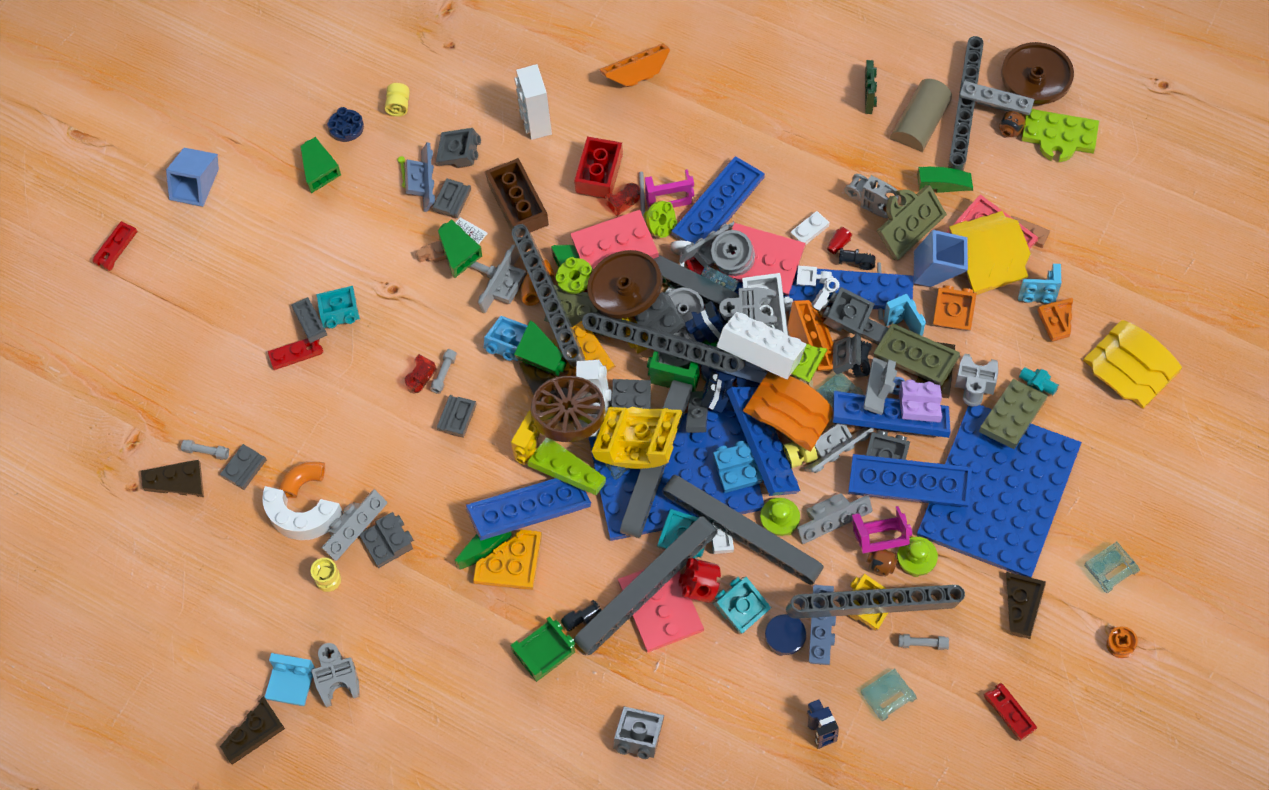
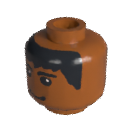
M1015 111L1006 112L999 123V129L1006 137L1019 136L1026 125L1024 115Z
M887 549L870 552L867 562L870 563L869 570L885 577L889 573L893 574L898 561L895 558V553Z

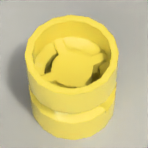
M401 83L388 85L385 111L389 115L404 116L407 114L410 90L406 85Z
M794 441L783 445V450L790 462L791 469L802 465L803 461L809 463L818 458L815 446L810 452Z
M320 558L312 564L311 576L320 590L330 592L338 588L341 583V575L333 560Z

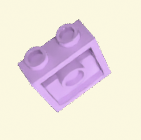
M914 380L902 381L899 390L902 419L941 422L942 412L940 403L942 395L940 385L930 381L925 383H915Z

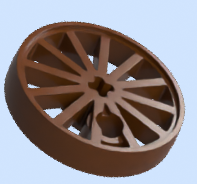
M560 376L548 380L536 390L531 403V418L536 429L545 437L559 442H576L590 437L601 427L605 419V402L601 391L591 381L577 376ZM569 387L567 398L561 388ZM574 388H579L580 390H579V391L576 393V395L572 398V396H573V389H574ZM555 390V392L557 393L558 397H556L555 395H553V394H551V393H549V392ZM587 393L592 394L588 397L583 398ZM599 403L600 406H593L590 404ZM542 410V413L537 414L536 411ZM588 414H597V417L593 418ZM553 418L547 425L542 422ZM579 420H582L589 425L582 427ZM560 422H563L562 430L554 429ZM573 423L576 430L567 431L568 424Z

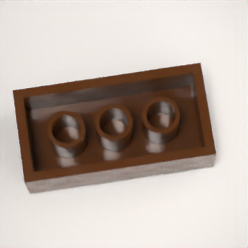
M519 158L485 171L487 183L511 231L519 224L525 225L530 233L549 225L548 214Z

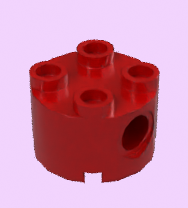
M689 558L686 563L685 573L679 577V586H682V597L705 603L712 602L720 583L716 582L717 577L721 578L719 565Z

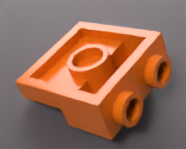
M943 285L942 288L939 287L933 325L971 331L977 293H973V290L968 288H962L960 291L954 290V287L949 285Z

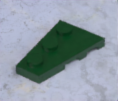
M866 60L865 114H872L873 107H877V96H875L877 82L874 80L877 76V67H874L873 60Z

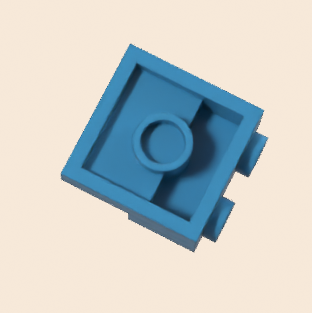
M500 316L484 337L483 348L490 354L497 353L502 355L508 361L512 359L518 361L514 353L528 325Z
M739 441L731 448L721 446L716 449V452H713V459L725 493L763 482L746 441Z

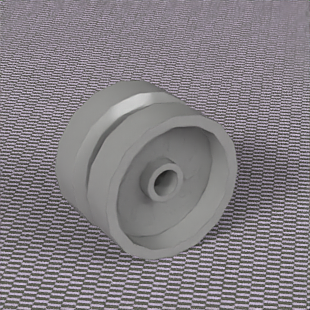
M736 230L724 231L712 243V258L720 271L726 275H743L753 266L756 256L751 241L744 233Z
M682 287L668 293L684 323L693 318L691 312H697L698 314L704 311L703 299L698 292Z

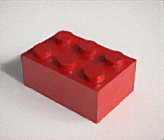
M587 136L574 180L575 193L611 199L623 157L622 142Z

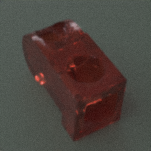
M628 183L617 194L614 195L610 192L605 196L606 205L616 216H619L639 201V186L635 183Z
M420 354L415 358L416 367L405 377L407 389L413 394L421 392L437 370L435 362Z

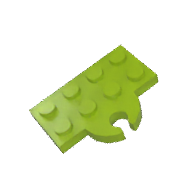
M1031 109L1030 115H1026V125L1024 126L1022 141L1039 144L1042 155L1048 160L1052 161L1054 153L1052 151H1059L1061 153L1058 159L1059 162L1069 160L1073 157L1075 151L1094 154L1099 120Z

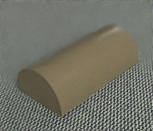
M935 79L922 80L893 130L890 139L923 152L952 99L950 89Z

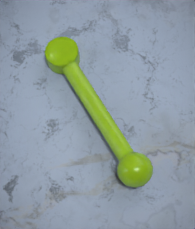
M400 156L398 158V162L401 165V172L403 178L402 187L406 188L404 167L405 158L403 156Z

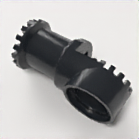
M840 248L839 264L853 263L862 270H872L875 268L876 257L873 254L859 253V249L852 251Z
M862 340L861 364H855L851 368L853 370L852 373H854L853 375H856L855 377L857 378L868 376L870 373L868 355L872 349V344L865 343Z
M592 600L591 604L583 610L572 611L565 615L561 623L567 631L572 630L571 628L575 629L582 622L587 625L602 609L599 608L600 606H597L598 603Z

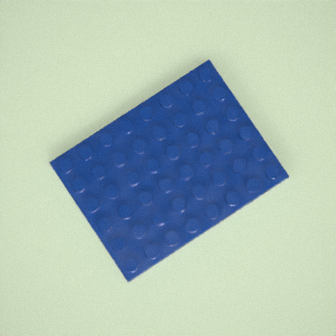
M982 405L968 406L945 464L972 467L969 506L959 507L929 503L916 536L923 537L930 542L1008 572L1032 578L1082 442L1031 424L1016 448L1012 449L979 432L981 425L992 409Z
M724 408L723 412L720 413L713 409H708L706 432L687 433L688 413L684 414L673 444V451L669 462L666 464L642 535L663 531L670 509L698 517L663 495L662 490L672 475L683 478L740 514L762 510L764 501L759 484L725 493L713 459V452H716V449L721 446L731 448L739 441H746L748 443L735 411L732 412ZM588 437L591 453L597 437ZM592 454L595 470L606 477V483L601 488L600 495L610 541L632 537L620 533V529L641 469L610 465L596 460Z

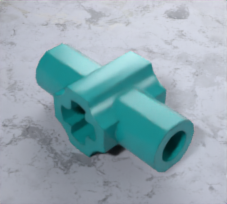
M1024 367L1019 375L1020 379L1028 382L1027 386L1040 392L1045 391L1054 396L1059 388V384L1051 381V376L1044 369H1036L1034 372Z

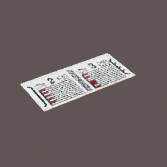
M461 217L456 222L478 244L488 234Z

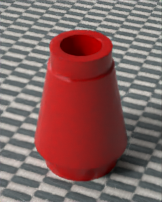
M844 227L836 229L827 250L835 255L840 251V248H843L851 241L852 233Z

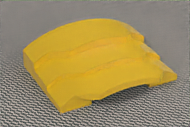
M1003 211L986 217L983 216L969 222L966 220L949 226L950 234L967 237L968 270L966 272L973 293L979 295L1028 278L1025 265L1031 253L1018 220L1005 217Z
M1121 320L1083 359L1092 368L1093 375L1109 385L1123 399L1132 400L1142 409L1182 369L1176 358L1158 340L1143 329L1125 320Z
M609 407L592 449L594 458L610 465L634 469L654 468L667 464L674 448L672 444L678 430L677 426L682 411L668 408Z

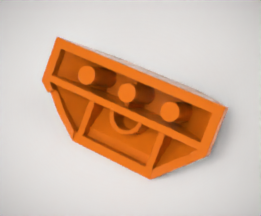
M662 43L600 69V72L605 77L620 84L634 86L639 81L651 79L660 72L670 49Z
M809 300L792 302L788 322L790 336L798 338L801 342L811 346L826 348L827 352L816 372L832 370L833 341L827 325L823 323L825 319L812 306Z

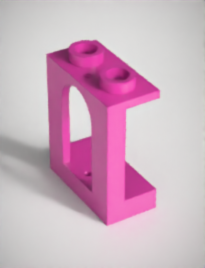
M688 169L685 170V180L654 186L652 176L645 177V197L648 210L656 202V196L682 191L686 192V197L668 202L672 203L673 208L692 204L694 179L693 176H689Z
M896 506L895 518L864 523L860 513L852 515L853 532L862 553L910 545L909 536H912V529L910 524L907 525L906 515L901 513L899 506ZM888 530L901 532V536L896 539L870 543L869 534Z

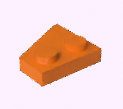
M1073 298L1042 305L1037 309L1052 342L1070 337Z

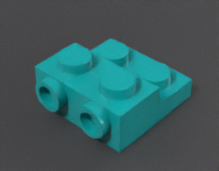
M353 286L317 294L320 318L324 328H335L338 324L343 323L352 324L360 319Z
M670 509L657 547L666 550L699 518ZM705 547L701 551H699L693 557V559H697L698 557L701 558Z
M736 577L729 583L731 587L726 592L723 589L716 594V600L713 602V605L725 619L730 621L738 633L742 634L767 613L771 606L747 577H742L741 579Z

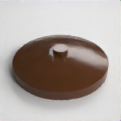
M1030 42L1015 47L1007 54L1002 65L1001 77L1004 86L1010 93L1034 99L1033 104H1049L1067 94L1073 82L1074 68L1069 57L1059 48L1047 43Z
M636 250L619 251L604 258L593 269L588 280V296L593 306L601 314L616 319L630 318L644 312L656 301L662 289V273L656 261L648 254Z

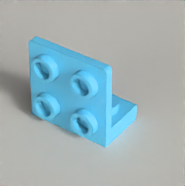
M1053 263L1051 271H1048L1047 280L1023 279L1018 294V301L1026 303L1033 301L1043 303L1056 302L1062 284L1061 264Z
M907 294L886 302L883 318L886 326L892 323L896 325L904 320L910 331L923 336L926 324L924 316L916 310L917 307L914 300L910 299Z
M271 653L269 662L273 666V670L265 694L266 700L305 706L313 678L312 669H315L312 661Z

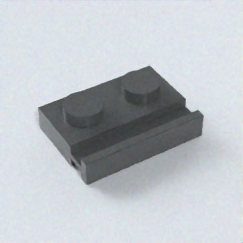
M446 178L433 205V211L458 218L470 194L471 185L466 186L461 182Z
M855 333V336L852 338L849 336L833 343V371L836 374L848 371L855 364H861V337L858 333Z
M450 394L437 425V430L464 438L477 405L476 401L462 397L457 398Z
M243 444L220 475L225 480L245 490L267 459Z

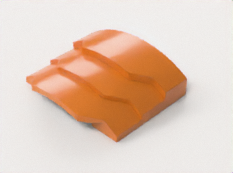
M769 371L743 410L758 421L778 429L796 444L810 452L833 416L832 406L815 389L794 377L789 376L788 379H784Z

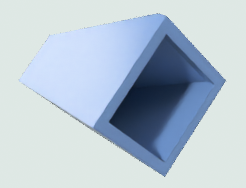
M183 148L166 169L169 200L203 207L219 170L218 154Z
M932 230L914 250L915 284L932 287L968 270L967 237Z

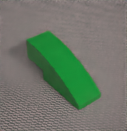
M918 167L919 190L925 185H930L932 189H936L937 193L973 191L971 173L946 167Z
M511 531L481 541L476 534L455 559L456 567L461 570L476 564L482 558H486L494 549L508 541L512 536Z

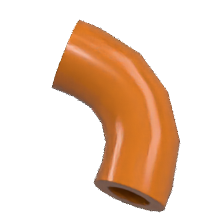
M545 259L544 263L550 277L555 276L552 266ZM527 274L521 286V298L525 305L533 306L539 303L540 300L530 276Z
M304 462L293 467L284 476L279 490H283L287 498H296L300 487L304 483L309 481L321 482L323 480L325 463Z

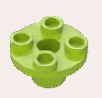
M657 201L643 215L648 230L654 237H667L678 224L675 211L670 202Z
M570 257L559 267L556 274L557 283L566 293H581L587 289L588 280L593 269L587 261Z
M786 498L769 500L761 510L760 520L762 527L776 536L791 535L800 522L798 507Z
M911 537L910 545L899 547L897 559L900 567L913 577L928 574L934 569L938 560V553L933 543L923 537Z

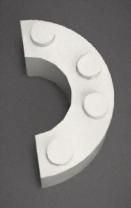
M599 360L577 361L576 376L591 381L599 388L604 398L606 415L609 401L612 400V391L608 389L606 366H603ZM587 393L583 398L588 397L592 394ZM599 403L590 404L593 406H600ZM588 414L593 418L597 417V414ZM579 420L582 427L589 425L584 421ZM600 428L590 437H597Z
M264 487L263 506L274 528L288 538L295 540L318 538L328 533L327 531L331 528V523L343 514L339 503L322 499L310 511L304 513L293 512L287 508L288 499L283 490Z

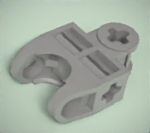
M854 174L852 182L844 189L849 197L861 202L860 207L883 218H888L887 213L883 210L889 199L886 194L893 193L897 201L899 195H896V188L872 175L867 179L861 174Z
M758 287L739 288V298H726L720 303L721 316L726 321H729L736 312L746 314L747 316L748 312H750L751 319L761 321L767 326H772L777 323V317L768 316V314L761 312L760 306L768 301V299L776 298V291ZM729 306L732 307L731 313L727 312Z
M964 354L959 365L955 387L964 389L963 401L967 405L978 406L982 403L984 393L994 394L998 376V361L991 359L987 365L979 366L972 361L970 354Z
M332 643L323 644L318 650L321 667L312 669L316 688L326 708L332 706L331 699H333V693L339 687L349 689L353 698H358L360 696L359 679L352 658L342 660L336 645Z

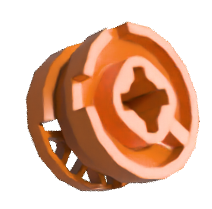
M1120 626L1111 631L1106 646L1113 656L1122 659L1128 658L1137 647L1138 639L1132 629Z

